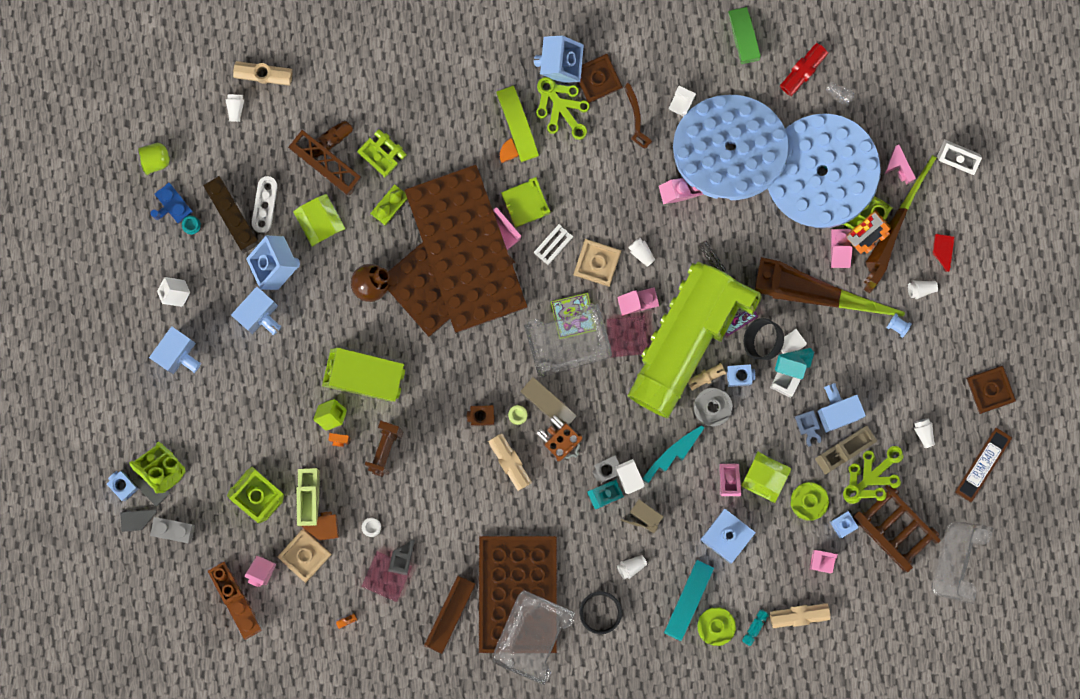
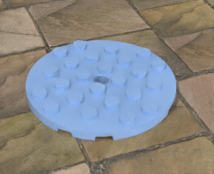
M720 95L698 103L684 115L674 135L673 153L681 176L690 186L702 191V194L712 198L741 200L765 191L782 173L787 161L788 137L781 120L765 104L746 96ZM729 143L735 145L736 148L728 150L725 146Z
M814 114L793 122L785 128L788 137V155L785 167L774 183L768 188L773 201L793 221L814 228L836 227L853 220L874 198L880 179V159L872 139L858 124L839 115ZM821 166L828 168V172L824 176H820L817 173Z

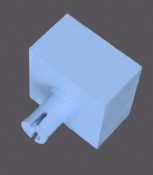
M563 35L544 37L542 55H535L534 59L539 60H534V64L536 67L541 66V75L558 82H580L584 45Z
M266 235L246 258L261 290H279L300 266L299 259L293 257L284 236Z
M258 287L231 314L251 334L263 325L274 336L277 331L272 326L278 331L282 327L270 317L278 305Z
M172 326L149 357L172 374L176 372L181 364L189 368L193 373L201 365L200 362L188 355L196 343Z
M836 383L824 387L830 404L827 407L821 408L817 413L825 433L866 416L858 395L841 399Z
M723 509L700 540L731 564L756 532L729 511Z

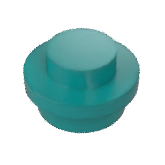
M187 216L183 219L182 229L185 233L194 235L199 232L201 222L196 216Z

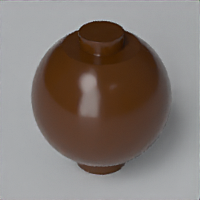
M364 264L358 267L351 277V289L354 295L365 302H374L381 299L389 287V273L385 268L375 264Z

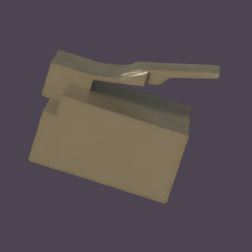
M638 500L629 513L645 523L647 527L623 519L620 521L637 527H644L654 534L663 516L641 500Z

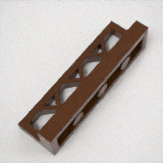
M304 130L299 132L288 147L346 195L353 193L355 190L353 188L362 178ZM305 136L309 140L310 148L304 149L297 143ZM321 149L324 152V160H317L313 155V150ZM336 161L339 166V172H332L328 169V162ZM351 173L355 179L348 185L343 181L342 174Z

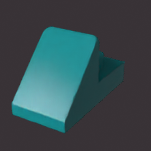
M811 348L779 354L775 371L797 379H803L806 368L811 367L815 352Z
M617 480L587 492L595 509H599L624 497Z

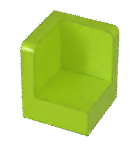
M333 399L318 405L313 420L327 431L343 424L347 410L337 400Z

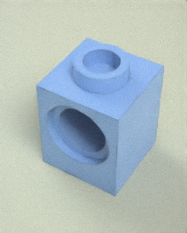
M751 364L728 366V387L752 385V380H755V369H751ZM744 371L747 377L741 381L737 379L736 373Z
M116 471L108 478L110 481L107 485L121 501L125 502L139 489L123 471L119 473ZM120 480L126 482V487L123 490H119L117 487Z
M849 511L830 521L839 538H843L859 528Z

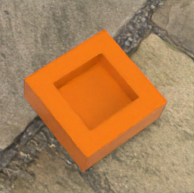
M329 433L328 441L333 442L332 446L344 447V444H349L350 436Z

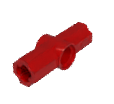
M818 43L813 45L805 57H802L795 64L792 72L779 87L792 97L800 86L807 82L809 77L815 73L816 68L829 54L827 50Z

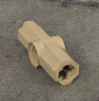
M236 61L233 77L236 79L258 81L262 84L273 83L290 86L293 70L268 66L264 63L253 64ZM261 70L268 71L265 77L258 76Z
M500 434L488 441L493 452L498 457V462L506 475L508 474L517 491L532 483L531 479L523 469L522 462L516 452L511 449L504 435Z
M828 603L812 606L802 605L770 612L772 628L792 625L796 627L809 625L812 622L830 620Z

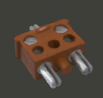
M554 415L550 420L558 429L551 425L547 429L551 434L550 436L542 429H539L537 434L544 440L543 444L556 456L557 461H561L563 458L569 459L572 456L576 458L579 455V442L582 440L581 434H577L566 422L562 423ZM555 443V446L551 447L550 444ZM577 445L575 454L566 456Z

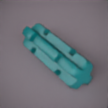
M759 610L756 615L757 618H754L747 631L748 634H745L742 642L748 646L753 644L754 637H757L764 625L763 622L769 616L764 610Z

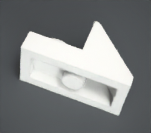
M633 459L616 466L625 493L630 494L645 486Z

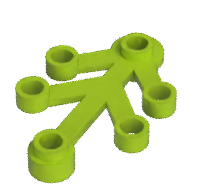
M549 77L541 78L537 84L538 92L541 94L539 108L536 110L537 117L540 119L546 118L545 116L548 114L546 106L548 97H550L553 102L550 123L547 125V131L550 134L558 132L557 123L560 112L572 128L573 138L576 140L584 139L587 134L586 127L578 124L567 108L578 109L580 112L586 113L590 107L587 101L579 102L561 99L556 94V92L566 93L574 98L579 93L575 85H558ZM549 84L550 89L545 90L543 85ZM572 88L576 89L577 91L574 95L570 94L569 90ZM586 104L587 109L582 110L580 105ZM539 110H544L546 112L545 115L540 116L538 114ZM555 125L556 130L550 131L549 127ZM579 129L583 132L581 136H577L575 133Z
M898 446L890 447L887 450V458L873 471L872 463L876 457L872 451L864 452L863 480L859 484L858 476L861 474V468L858 464H851L849 466L850 482L843 492L845 501L850 504L859 502L861 498H876L878 501H883L887 497L883 488L875 490L864 489L869 485L899 487L901 480L897 475H891L890 477L879 476L893 463L902 461L904 455L901 448ZM868 455H872L871 459H866ZM854 468H858L856 472H852ZM894 479H897L896 483H891ZM883 492L882 496H877L878 493ZM852 493H856L855 496L850 497Z

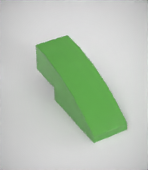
M747 7L728 11L740 63L746 64L759 61L761 57Z

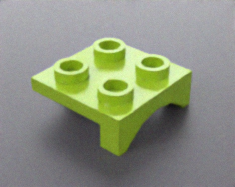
M536 177L526 183L501 192L515 228L550 214L549 207Z

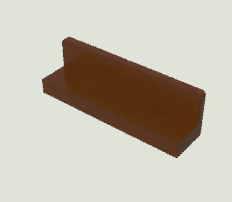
M457 576L424 644L425 647L443 654L476 585L475 583Z

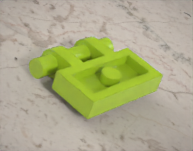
M378 129L374 135L379 140L375 143L369 138L357 153L386 178L398 165L394 157L398 156L403 160L407 154L399 144L396 145L390 139L387 133L384 134ZM384 144L391 150L389 154L381 148Z

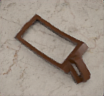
M627 83L624 88L631 103L635 119V132L631 139L644 149L651 144L652 140L640 132L641 118L639 105L631 85ZM638 137L640 140H642L644 142V145L640 143L638 140H636V138Z

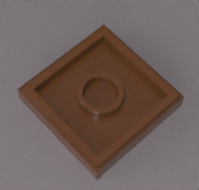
M608 54L582 64L581 79L578 83L588 103L623 89Z
M1003 365L966 378L979 414L1016 402Z

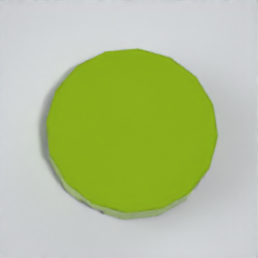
M808 482L799 485L793 491L790 504L793 512L799 518L813 521L821 518L826 513L829 499L826 490L821 485Z
M720 607L710 608L699 617L697 631L705 643L712 646H722L733 638L736 631V622L727 610Z

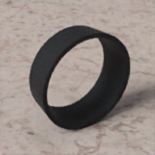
M767 318L754 320L747 327L744 334L743 343L745 351L753 359H773L780 353L784 344L782 328ZM773 324L776 330L775 345L769 354L761 357L755 350L754 341L756 334L763 326Z
M598 591L589 594L582 601L579 616L583 626L588 631L595 634H607L619 625L622 609L619 601L612 594ZM597 595L609 597L617 606V620L606 630H595L589 627L583 617L584 605L590 598Z

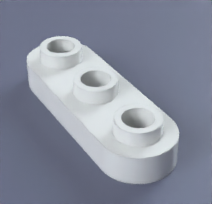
M269 176L261 178L257 187L252 227L258 233L268 232L272 225L278 185L275 179ZM266 184H271L270 190L265 189ZM264 202L268 203V207L266 209L262 208V204ZM260 221H265L264 227H259Z

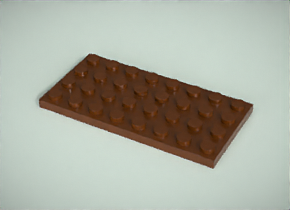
M477 165L404 190L455 334L528 308Z

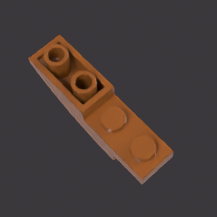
M222 562L208 570L243 639L246 640L261 632L262 629L227 564Z

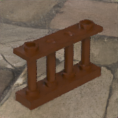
M380 420L378 428L381 430L382 437L373 462L366 461L365 466L368 467V471L372 472V474L383 477L384 474L389 475V471L384 467L393 442L397 438L402 439L404 432L399 426Z
M884 485L882 488L887 494L886 499L883 501L877 500L866 512L863 511L861 513L857 511L852 518L905 573H908L913 568L911 560L932 540L935 544L941 541L938 538L940 534L933 527L929 528L898 496L899 492L896 488ZM892 498L899 507L880 526L874 527L870 523L871 517ZM906 512L913 521L893 540L888 541L883 536L884 532ZM919 526L927 535L906 555H901L897 551L898 545Z

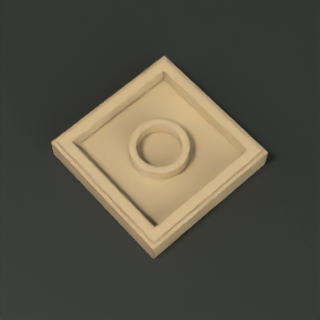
M585 239L573 275L610 287L621 250Z
M303 528L277 557L306 583L332 554Z

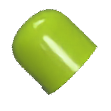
M153 143L138 148L141 166L145 175L168 167L170 157L168 150L163 144Z

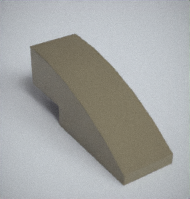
M534 377L520 391L521 394L550 419L555 415L562 423L566 422L569 425L576 417L567 406Z
M866 425L816 457L815 460L824 474H827L876 443L877 440Z

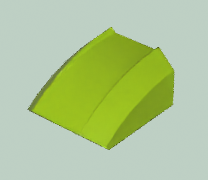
M251 467L230 488L227 497L259 524L268 520L283 503L284 494L254 467Z

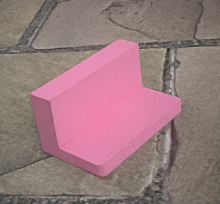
M496 207L493 212L508 251L520 241L521 235Z

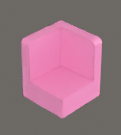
M813 550L810 570L833 573L835 558H837L838 554Z

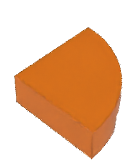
M512 138L507 140L500 150L501 164L519 157Z
M355 614L336 621L338 629L357 621Z

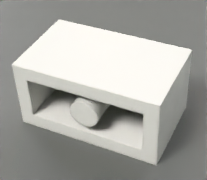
M944 140L937 155L939 161L972 175L975 174L982 159L979 153Z

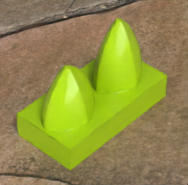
M394 184L370 214L386 226L408 200L406 193Z

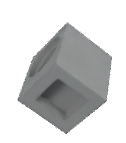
M614 455L594 465L595 470L592 472L597 481L601 480L604 483L619 476L616 466L620 464ZM604 465L611 466L612 474L604 475L601 472V468Z

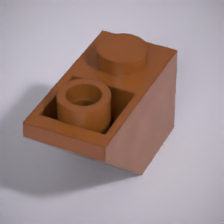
M332 511L320 513L317 525L301 526L320 541L339 538L337 515H332Z

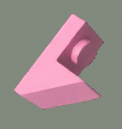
M897 145L892 151L884 174L898 168L899 171L897 173L902 182L905 181L907 185L916 178L900 145Z
M831 229V268L851 267L852 246L846 238L851 229Z
M655 287L638 292L637 290L617 297L622 316L659 307Z
M720 464V495L741 496L739 464Z

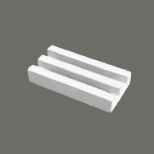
M558 224L534 251V254L549 265L573 236ZM560 230V231H561V234L553 241V243H552V244L545 250V252L541 255L539 252L547 245V243H548V242L555 236V234ZM565 235L567 237L565 241L547 260L545 257Z

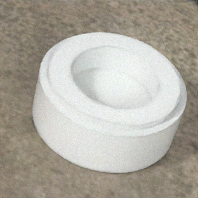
M367 518L362 523V531L368 537H375L381 531V523L375 518Z

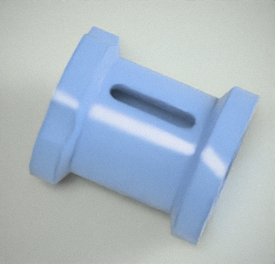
M895 313L886 328L895 330L903 338L912 323L903 321Z

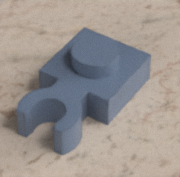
M814 411L795 416L800 434H807V446H812L810 442L812 437L816 438L818 443H821V437L815 433V430L820 429Z

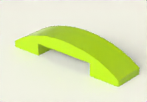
M511 86L497 91L496 94L508 123L520 161L524 162L538 157L539 154L515 87Z

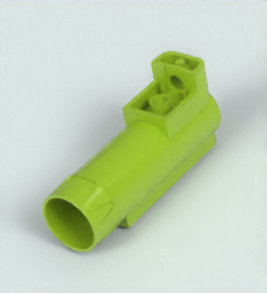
M699 261L696 264L692 263L690 266L687 280L682 281L679 286L680 292L678 296L674 297L669 305L671 307L668 314L665 313L660 321V324H662L658 331L655 330L651 337L652 343L650 347H646L643 351L642 361L644 366L637 374L638 377L627 395L628 398L640 406L667 419L678 400L681 399L687 383L712 338L721 342L738 310L741 309L753 316L761 300L760 292L736 281L719 269L702 264Z

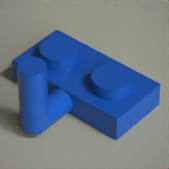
M167 183L155 193V196L164 207L159 211L154 209L150 214L155 220H159L169 212L179 224L185 217L190 216L193 211L174 187Z

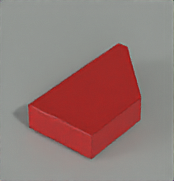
M935 234L932 254L940 262L944 270L950 272L955 237Z

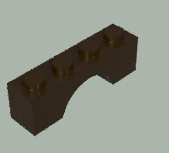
M218 176L204 184L206 192L242 253L244 254L256 247L259 241L239 210L222 178Z

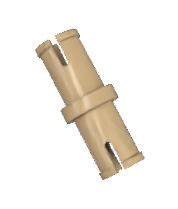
M719 363V365L706 371L704 369L701 371L702 373L690 378L688 384L693 391L706 383L710 384L712 380L725 375L726 372L722 364Z

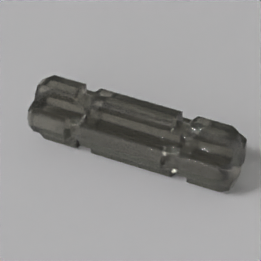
M707 241L700 243L698 248L704 253L708 263L712 267L725 272L726 268L723 264H720V259L713 249H710L709 243Z

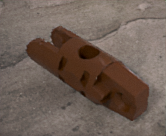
M344 120L328 129L316 141L327 150H330L343 141L353 131V128L348 121ZM321 149L313 150L315 158L324 154Z

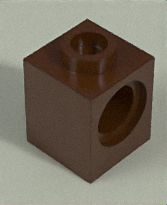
M494 405L470 406V411H467V422H471V427L495 426ZM479 411L485 412V420L477 421L475 419L476 413Z

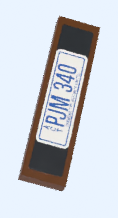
M995 428L954 493L972 503L1012 437Z

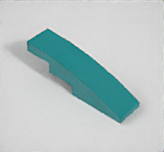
M701 425L668 448L652 465L642 480L649 483L658 468L666 472L675 457L683 460L704 427Z
M696 560L664 634L682 641L714 567Z

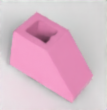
M684 178L673 179L659 186L663 204L680 202L704 195L702 191L690 186Z
M256 556L245 574V577L249 579L248 583L257 587L267 585L276 564Z

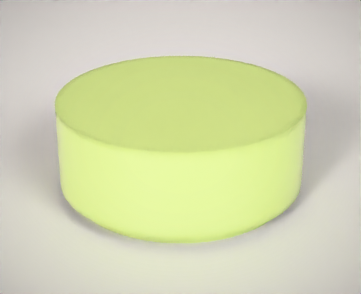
M516 405L509 410L508 417L513 424L521 425L527 420L528 414L523 406Z

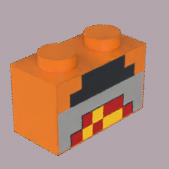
M875 210L846 235V238L860 254L864 251L868 253L875 247L874 243L878 239L882 241L890 234L888 231L891 227Z

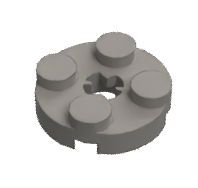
M705 389L699 393L694 402L695 416L706 426L715 427L722 425L731 415L733 407L731 398L720 389ZM710 402L718 404L717 412L713 413L712 410H708Z

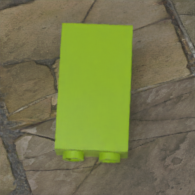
M341 348L330 349L322 386L395 402L401 393L399 384L405 375L404 364Z

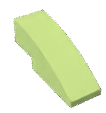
M317 468L298 469L297 526L317 525L320 471Z

